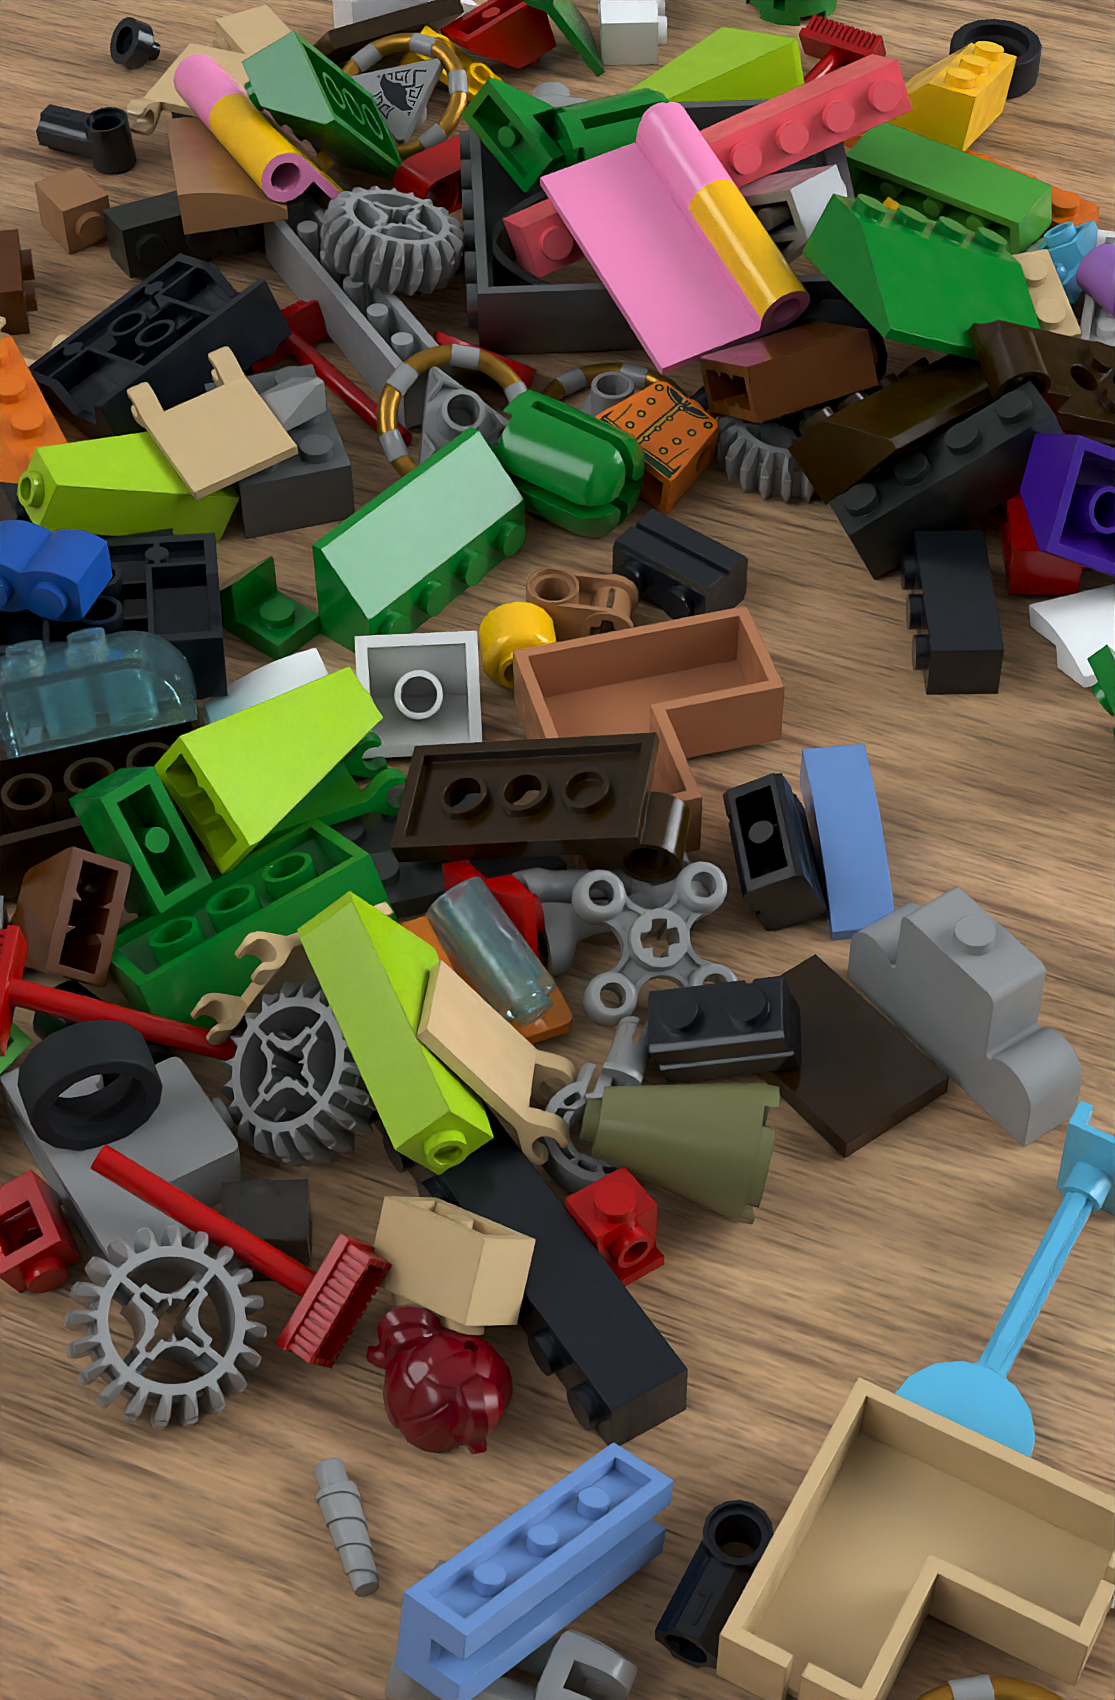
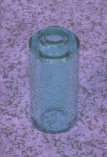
M472 877L457 884L440 896L426 912L428 920L485 1001L508 1023L516 1020L520 1027H524L540 1018L553 1006L554 1003L549 996L554 992L557 984L481 877Z

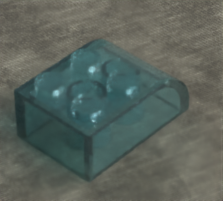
M88 628L69 634L67 636L68 643L43 647L41 640L25 641L7 647L5 649L6 655L0 656V729L8 759L197 720V690L193 673L187 660L173 644L152 633L122 631L105 635L104 628Z

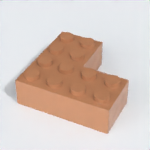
M747 606L513 651L514 704L527 739L657 733L659 746L650 792H662L675 796L682 800L690 809L691 818L685 847L686 853L701 850L703 799L686 758L781 739L785 686ZM571 855L576 869H588L582 855Z

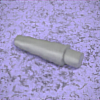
M326 1459L318 1463L314 1468L320 1489L316 1494L315 1501L320 1506L325 1525L330 1530L335 1549L340 1554L347 1576L349 1575L354 1594L358 1597H365L378 1590L380 1579L373 1559L374 1552L367 1533L368 1526L362 1510V1500L357 1484L348 1479L342 1459Z

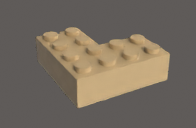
M859 1377L720 1633L716 1675L765 1700H785L788 1694L798 1700H886L929 1614L1064 1682L1076 1686L1102 1629L1105 1617L1115 1600V1497Z

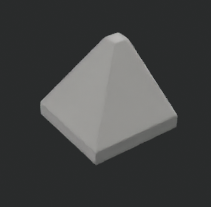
M292 377L259 394L286 432L327 411L324 381L319 377Z

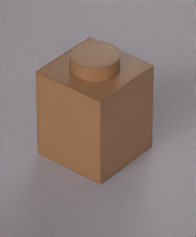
M80 166L35 182L41 225L69 255L108 240L102 210L110 208L108 194Z

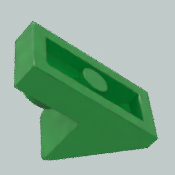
M495 78L488 79L461 114L462 118L525 194L537 190L540 186V177L550 174L565 156L541 126L544 112L553 110L554 107Z
M272 556L237 573L219 586L222 628L275 661L292 655L320 634L319 615L277 590L275 564Z

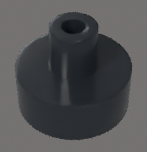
M126 17L118 23L113 32L110 53L115 63L136 70L141 68L147 60L155 61L158 58L160 44L154 41V33L148 23L132 17Z

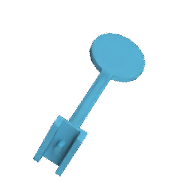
M1081 1100L1068 1123L1056 1189L1060 1190L1063 1200L979 1361L976 1363L966 1361L934 1363L910 1375L894 1393L1030 1458L1035 1443L1031 1410L1016 1386L1009 1382L1006 1377L1090 1214L1102 1209L1115 1215V1137L1090 1126L1094 1106Z

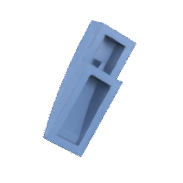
M854 744L802 749L799 785L810 826V835L827 908L825 915L831 940L852 939L853 934L894 911L886 846L865 745Z

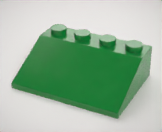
M833 193L802 250L803 254L885 339L979 361L968 333V329L974 323L984 324L1002 320L1040 329L1021 264L1005 249L1007 241L999 234L984 227H979L976 232L967 230L958 222L944 216H940L936 222L927 219L918 211L904 205H900L896 211L886 208L878 200L864 194H858L856 199Z

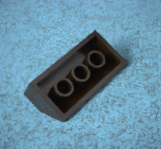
M949 354L930 364L927 358L923 357L903 370L898 375L899 379L895 373H892L880 380L878 385L866 391L868 396H866L863 390L853 393L834 408L836 413L832 411L830 406H827L812 415L801 424L805 434L787 449L824 504L828 505V502L845 493L854 485L863 482L898 461L902 456L911 453L946 432L955 424L964 421L992 404L994 400L980 362Z

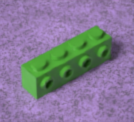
M885 122L867 130L846 154L855 197L858 194H864L878 200L882 204L890 197L900 205L918 211L929 220L937 222L940 216H944L958 222L969 231L976 232L979 227L990 229L1007 241L1005 249L1011 255L1023 253L1052 224V185Z

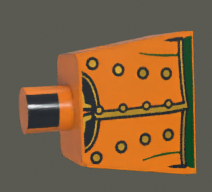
M657 381L595 416V418L633 434L640 443L645 453V472L639 496L665 515L673 509L710 464L715 455L720 429L715 418L720 414L710 412L704 386L687 398L669 383Z

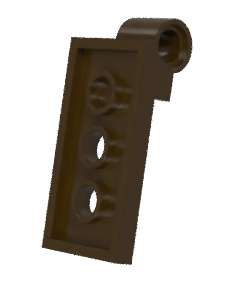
M1002 320L984 324L974 323L968 329L994 402L1003 395L1031 381L1054 412L1062 430L1115 441L1114 346Z
M656 732L420 745L414 747L390 848L398 863L582 855L588 870L621 869L629 877L642 882L664 883L675 879L682 870L691 812L688 806L675 796L662 792H650L659 746V738ZM527 791H540L539 795L530 803L513 805ZM467 794H479L478 798L471 805L464 808H453Z

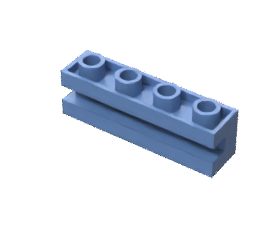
M613 1442L404 1591L396 1667L441 1700H471L662 1553L666 1528L652 1520V1518L670 1505L674 1480Z

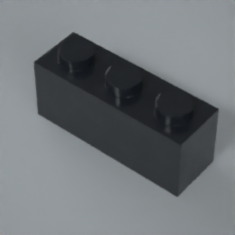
M984 530L914 531L912 554L902 555L901 587L902 590L912 591V594L907 595L906 600L907 629L917 630L918 635H913L912 638L913 670H923L926 695L998 694L1004 646Z

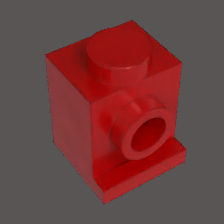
M625 1166L565 1198L566 1210L624 1286L664 1265V1255L656 1247L658 1204Z
M32 1170L0 1186V1278L19 1293L28 1289L30 1293L39 1294L51 1291L63 1284L69 1276L66 1267L82 1259V1255L60 1207L63 1204L59 1194Z

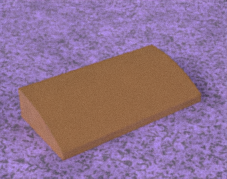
M198 117L166 119L184 235L289 219L286 202L274 201L267 197Z

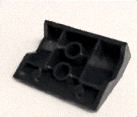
M179 253L28 368L46 402L90 440L148 432L132 416L131 406H133V403L127 395V389L147 382L154 391L163 411H166L204 394V384L214 382L211 373L214 367L208 359L210 352L228 346L244 372L254 363L262 362L271 357L276 352L277 346L291 336L292 332L266 280L259 278L239 293L213 263Z
M215 532L105 540L108 543L113 577L81 620L72 622L54 621L41 617L28 609L17 612L0 611V712L20 713L26 710L51 708L79 709L93 705L120 703L136 705L148 701L202 700L208 697L228 696Z

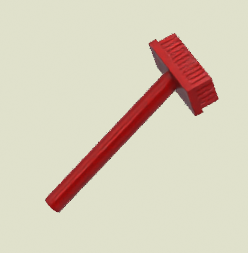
M815 14L811 17L806 28L802 27L799 32L804 54L821 59L803 77L804 84L833 72L840 66L844 67L871 54L883 57L886 55L882 36H876L874 33L871 35V32L860 31V29H855V27H850L849 25L844 26L843 23L839 24L837 21L834 22L827 18L823 19L821 16L818 18V15Z
M299 300L291 304V306L285 307L286 309H282L281 312L292 335L277 346L276 352L271 357L262 362L254 363L249 367V372L255 375L290 356L302 366L312 364L317 377L324 381L325 387L378 433V404L311 346L329 336L326 332L318 301L311 300L306 302ZM397 422L399 432L406 447H408L412 441V434Z
M7 925V929H0V1056H5L15 1007L76 1023L101 1019L123 1022L139 1031L145 1041L222 1061L234 1058L237 1046L230 1036L219 1045L208 1043L206 1036L211 1029L22 980L29 945L19 926Z
M105 1145L100 1150L92 1163L91 1170L196 1234L199 1231L206 1232L209 1236V1242L221 1249L224 1246L232 1248L234 1257L300 1296L302 1299L275 1344L284 1351L296 1353L310 1364L332 1369L335 1364L333 1360H337L340 1355L338 1351L342 1352L345 1347L343 1343H347L349 1340L347 1336L352 1335L354 1331L352 1328L356 1327L359 1323L357 1319H361L363 1316L361 1312L366 1311L368 1308L366 1304L370 1303L373 1299L371 1295H375L378 1291L376 1287H380L382 1284L381 1278L385 1279L387 1275L385 1273L386 1270L389 1271L392 1267L391 1263L373 1252L375 1247L368 1242L340 1233L318 1272H315L108 1145Z

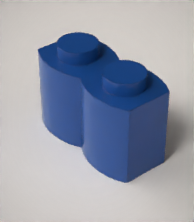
M0 521V611L17 612L28 609L41 617L61 622L83 619L113 577L107 541L81 530L62 529L50 532L44 527L28 521Z

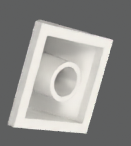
M477 631L355 636L356 676L362 686L368 691L373 703L383 716L370 731L379 736L382 744L378 748L368 749L363 754L362 759L380 756L384 758L408 757L413 755L414 747L420 745L482 742Z

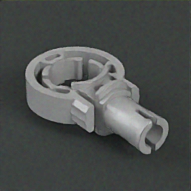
M635 1016L622 1018L618 1022L616 1035L593 1093L586 1094L596 1065L586 1063L580 1069L576 1081L558 1091L548 1103L545 1111L560 1116L566 1121L568 1126L576 1122L580 1124L583 1122L588 1097L601 1100L605 1086L641 1085L651 1058L648 1045V1021L646 1020L639 1041L635 1043L632 1041L640 1018ZM544 1136L537 1139L538 1142L547 1147L549 1153L548 1161L543 1164L544 1169L558 1185L573 1194L618 1170V1168L603 1161L587 1156L584 1153H579L570 1139L569 1145L565 1148H559V1143H556L552 1137ZM634 1176L639 1183L643 1181V1179Z

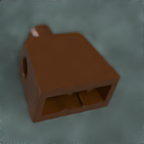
M69 847L28 869L23 877L16 911L10 920V925L20 927L29 945L24 966L98 988H105L133 865L76 847Z

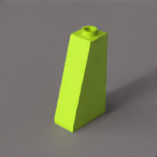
M721 27L627 92L649 88L663 93L669 102L772 99L804 84L798 38Z
M148 432L37 447L27 470L19 478L17 488L19 501L24 506L31 521L50 532L62 529H75L94 535L123 536L172 528L174 535L215 532L216 542L220 541L240 499L231 484L195 500Z
M350 666L179 736L154 767L166 789L223 875L232 871L372 730L383 716L373 703L368 691L362 686Z
M351 891L298 928L300 941L394 1149L440 1175L450 1167L460 1164L469 1154L493 1139L482 1098L416 1037L431 967L439 962L436 948Z

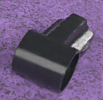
M49 104L40 113V122L36 129L39 145L47 146L52 150L90 158L96 171L103 174L121 173L127 171L136 163V152L129 120L124 110L116 107H105L94 110L91 113Z
M732 1500L714 1507L706 1517L702 1541L655 1629V1640L664 1645L674 1658L697 1669L700 1667L717 1668L720 1633L774 1535L772 1522L764 1510L751 1502ZM728 1542H741L750 1546L755 1552L747 1557L736 1558L725 1554L720 1550V1547Z

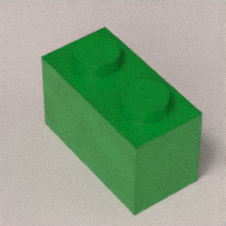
M154 766L120 768L68 799L96 854L133 865L124 901L127 913L162 914L213 882Z

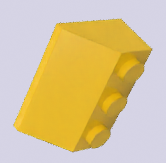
M978 41L975 44H968L912 77L905 86L913 110L887 121V123L964 152L1003 112L1017 56L1004 53V48L993 42Z

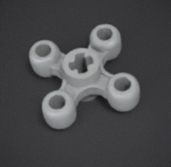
M702 861L687 865L679 872L673 883V893L669 902L663 907L656 909H644L634 904L626 895L621 880L607 870L597 869L587 872L577 881L572 891L571 899L574 912L581 920L588 924L601 925L611 930L618 938L621 947L620 960L612 970L594 977L583 992L582 1005L585 1014L592 1022L605 1027L618 1025L622 1018L632 1015L637 1005V994L641 986L647 981L656 978L668 979L677 984L679 988L703 985L705 981L713 983L738 981L737 976L730 968L723 964L710 963L700 958L692 949L689 940L690 928L698 918L709 915L718 909L727 895L728 884L725 875L717 866ZM700 881L704 883L708 888L709 897L704 898L695 895L691 888V882ZM598 889L603 891L607 895L608 905L598 906L594 904L589 898V890ZM650 931L657 932V941L666 939L668 942V948L660 957L653 956V947L645 949L642 947L641 942ZM610 990L614 992L620 1001L619 1008L611 1009L604 1006L600 1000V991Z

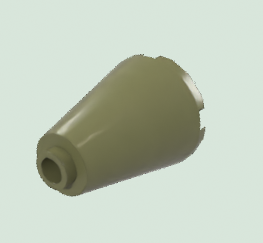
M764 1082L605 1086L601 1100L589 1097L587 1099L580 1139L592 1142L591 1156L618 1169L625 1166L632 1175L733 1221L753 1224L755 1218L752 1206L758 1208L760 1206L776 1129L766 1126L769 1107L779 1109V1087L768 1085Z

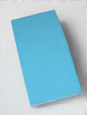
M1094 220L1074 226L1071 221L1059 224L1044 234L1045 241L1038 248V250L1048 249L1070 304L1075 303L1083 290L1076 282L1077 269L1083 258L1097 245L1098 228Z

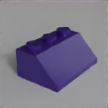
M1035 433L1019 491L1039 551L1115 577V448L1081 435Z

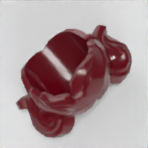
M412 1304L394 1306L377 1323L376 1331L379 1345L368 1346L366 1354L368 1362L376 1367L385 1369L383 1400L391 1424L400 1429L401 1434L405 1436L408 1443L423 1451L440 1454L460 1446H466L471 1454H480L487 1451L486 1436L498 1427V1422L502 1419L504 1411L508 1407L513 1395L512 1376L507 1363L490 1342L480 1338L478 1335L458 1333L455 1330L441 1326L439 1318L429 1310Z

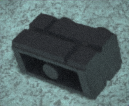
M652 509L638 520L635 528L631 526L615 539L612 556V574L624 576L631 580L638 588L640 597L662 608L673 620L732 609L744 600L747 588L748 558L655 509Z
M772 773L728 789L723 794L726 815L730 820L728 825L742 896L752 911H756V916L766 931H777L822 915L827 908L805 808L796 794H793L792 788L783 774Z
M783 976L757 978L752 983H746L745 980L650 991L648 995L649 1053L657 1066H660V1070L668 1083L801 1068L802 1064L800 1008L793 994L790 993V988Z

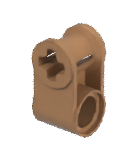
M545 567L536 570L529 576L526 582V602L543 608L553 620L556 641L561 642L605 633L607 620L613 622L611 632L633 628L630 616L636 610L639 603V591L636 585L624 576L567 571L558 567ZM612 590L615 592L613 607L607 605L609 592Z

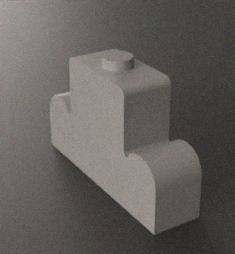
M954 887L923 906L909 902L853 934L850 943L847 978L1022 1147L1029 1145L1072 1117L1077 1106L1082 1081V1069L1079 1059L1068 1041L1054 1029L1048 1027L1041 1028L1038 1024L1046 969L1034 954L962 889Z
M171 1057L155 1064L163 1085L159 1106L149 1120L129 1136L106 1145L210 1208L240 1194L244 1189L239 1146L234 1137L235 1127L225 1104L219 1097L209 1100L181 1058ZM19 1067L0 1076V1086L9 1121L49 1186L59 1194L63 1204L61 1206L93 1257H98L111 1263L108 1257L107 1246L116 1238H121L135 1252L134 1234L143 1227L150 1229L154 1234L158 1247H160L166 1228L169 1225H177L182 1234L181 1246L188 1247L190 1241L196 1235L195 1232L91 1170L93 1161L105 1145L77 1151L55 1148L40 1140L30 1124L17 1086ZM102 1074L91 1076L73 1084L61 1093L59 1097L72 1098L84 1096L105 1088ZM168 1271L144 1272L129 1278L139 1288L146 1283L159 1293L166 1294L183 1287L190 1280L185 1276Z

